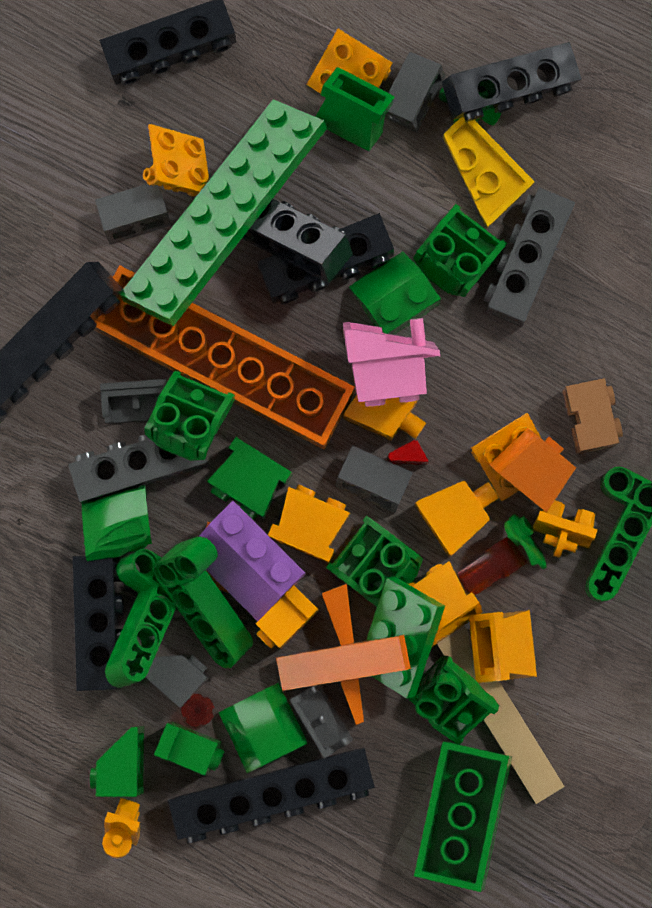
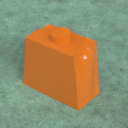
M529 428L489 464L546 513L576 469L573 464L560 454L564 450L563 447L549 436L544 441Z

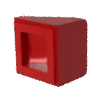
M413 440L390 452L387 460L393 464L427 465L429 462L418 440Z

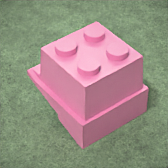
M423 318L410 320L412 338L383 333L382 327L353 322L343 323L348 362L352 364L358 402H365L366 406H379L386 404L385 399L398 397L399 402H412L419 400V395L427 394L424 358L440 357V350L434 342L426 341Z

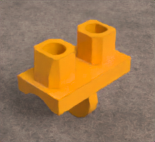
M555 500L547 513L544 510L539 512L534 521L533 529L536 532L545 534L543 543L554 546L553 556L560 558L563 549L573 553L576 552L578 545L589 549L598 530L593 528L595 513L578 509L574 521L562 518L565 505Z
M120 798L115 814L107 812L104 820L105 835L102 845L108 856L117 859L122 858L130 852L132 844L137 845L140 838V822H138L140 804Z

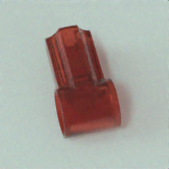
M507 536L487 549L485 555L459 571L457 575L467 591L476 595L490 587L492 583L501 577L503 579L528 562L518 547Z

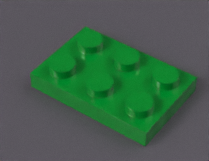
M387 577L366 641L404 635L411 669L371 677L407 699L415 697L445 605L396 577Z

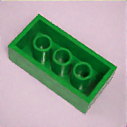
M442 742L416 863L415 877L477 892H482L485 889L512 756L452 742Z

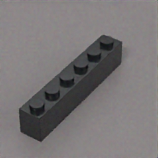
M99 261L86 262L0 350V423L8 415L6 410L12 404L17 405L22 402L30 393L28 388L35 381L39 383L45 379L52 371L50 366L57 359L62 360L67 357L75 348L72 344L80 336L83 338L90 334L97 326L95 321L103 313L105 315L110 313L120 303L117 298L124 290Z

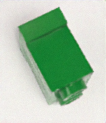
M337 67L322 87L320 95L326 99L315 117L324 120L328 131L370 152L383 133L385 115L391 108L395 96Z
M235 437L229 446L232 454L207 481L213 487L210 493L226 503L231 498L241 504L240 508L253 520L257 516L265 519L279 484L281 483L286 486L293 476L292 472Z
M172 721L166 724L154 755L205 776L210 770L215 771L218 769L224 750L219 749L222 741Z

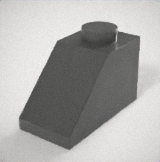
M184 655L155 657L146 676L151 683L180 708L186 705L209 677L204 673L207 667L194 655L189 659Z

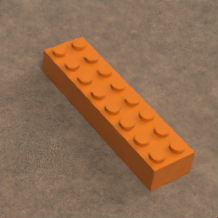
M119 265L113 278L124 288L135 273ZM119 296L117 298L120 301L118 306L106 315L103 313L95 321L97 326L94 331L173 372L175 370L181 372L183 377L224 394H228V392L234 394L235 400L233 403L325 450L355 393V386L194 303H191L173 327L123 302Z

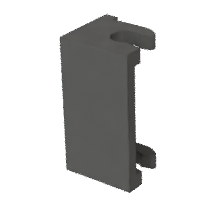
M409 52L388 92L395 96L391 108L386 113L389 115V120L411 129L413 132H418L442 85L441 82L446 77L441 64Z
M145 184L95 200L109 244L171 226L163 195L158 185L151 186Z
M167 379L100 384L102 414L105 417V423L148 421L160 393L168 382Z
M352 445L338 475L335 487L395 513L413 472Z
M314 685L290 699L324 759L353 741L321 685Z

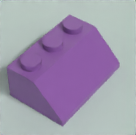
M234 501L200 534L201 537L207 538L214 544L218 553L217 559L206 570L257 621L293 585L295 586L306 575Z

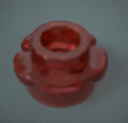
M194 694L181 708V714L186 718V723L190 726L206 725L213 718L212 710L214 705L210 698L202 697L201 694ZM196 707L201 709L199 714L195 713Z

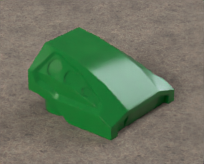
M455 204L416 251L413 259L424 275L446 293L466 297L508 243L503 239L501 241L464 214L460 210L461 207Z
M175 370L160 393L154 410L144 427L145 435L161 449L190 461L205 460L215 434L232 407L235 395L229 392L228 394L219 392L183 377L181 372Z
M145 484L139 488L112 493L82 504L83 534L87 561L120 557L129 551L136 552L152 544Z
M366 515L363 519L364 524L334 563H329L326 568L377 607L386 578L396 577L407 584L412 583L418 575L423 558Z
M442 656L422 675L416 696L409 698V701L415 705V710L421 717L427 719L434 729L456 744H461L464 737L490 713L495 714L498 712L500 706L494 697L488 694L466 671L455 664L450 656Z
M279 682L219 712L246 773L307 744V740Z

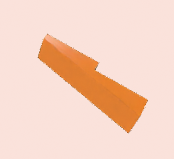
M347 584L322 593L341 646L354 643ZM359 678L340 681L356 725L364 722Z
M404 635L293 653L276 658L282 691L411 669Z

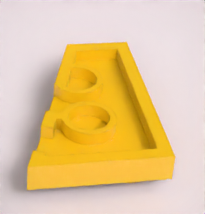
M462 117L443 134V139L486 228L492 225L535 183L475 120L465 122V118Z

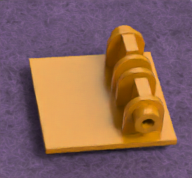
M338 28L306 85L321 94L324 83L334 70L339 67L379 88L382 81H385L390 75V67L393 62Z
M149 124L153 165L144 170L143 179L147 181L148 185H163L166 190L172 189L174 192H184L192 197L199 194L209 181L204 140Z
M528 413L471 447L472 456L477 463H480L501 501L509 498L519 490L489 464L527 428L541 438Z

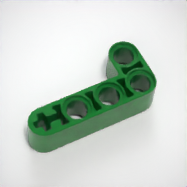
M624 467L610 469L604 474L600 482L603 494L624 505V508L586 580L585 591L588 597L596 602L608 601L618 593L652 526V507H646L639 501L641 490L652 492V481ZM617 474L624 479L625 488L623 491H614L610 487L609 479L611 475ZM627 519H633L638 522L640 531L637 536L632 537L625 532L624 523ZM612 548H618L623 551L625 561L622 566H615L610 562L609 552ZM607 571L618 573L617 578L611 575L606 581L605 586L609 588V592H603L599 595L597 593L598 587L594 585V582L603 580Z
M195 537L176 544L154 565L153 572L211 658L219 666L231 668L252 647L253 639L206 571L218 557L216 547L205 537Z
M140 549L119 560L116 567L119 579L125 585L138 592L105 669L108 682L117 688H124L137 683L147 676L176 609V606L153 572L154 565L161 557L148 549ZM135 563L139 566L140 572L137 570ZM150 608L154 613V617L150 613ZM137 636L140 638L142 646L139 644Z

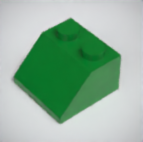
M403 251L391 258L389 263L376 268L349 286L350 291L373 325L382 327L383 333L392 335L409 326L411 319L421 318L438 307L441 300L424 273Z
M144 726L131 727L96 761V767L91 768L90 788L96 789V797H137L144 793Z

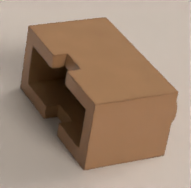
M605 378L566 386L563 389V396L568 416L575 415L577 424L574 425V428H571L576 454L618 445V438L623 437L622 426L619 418H614L611 406L615 405V395L612 386L606 385Z

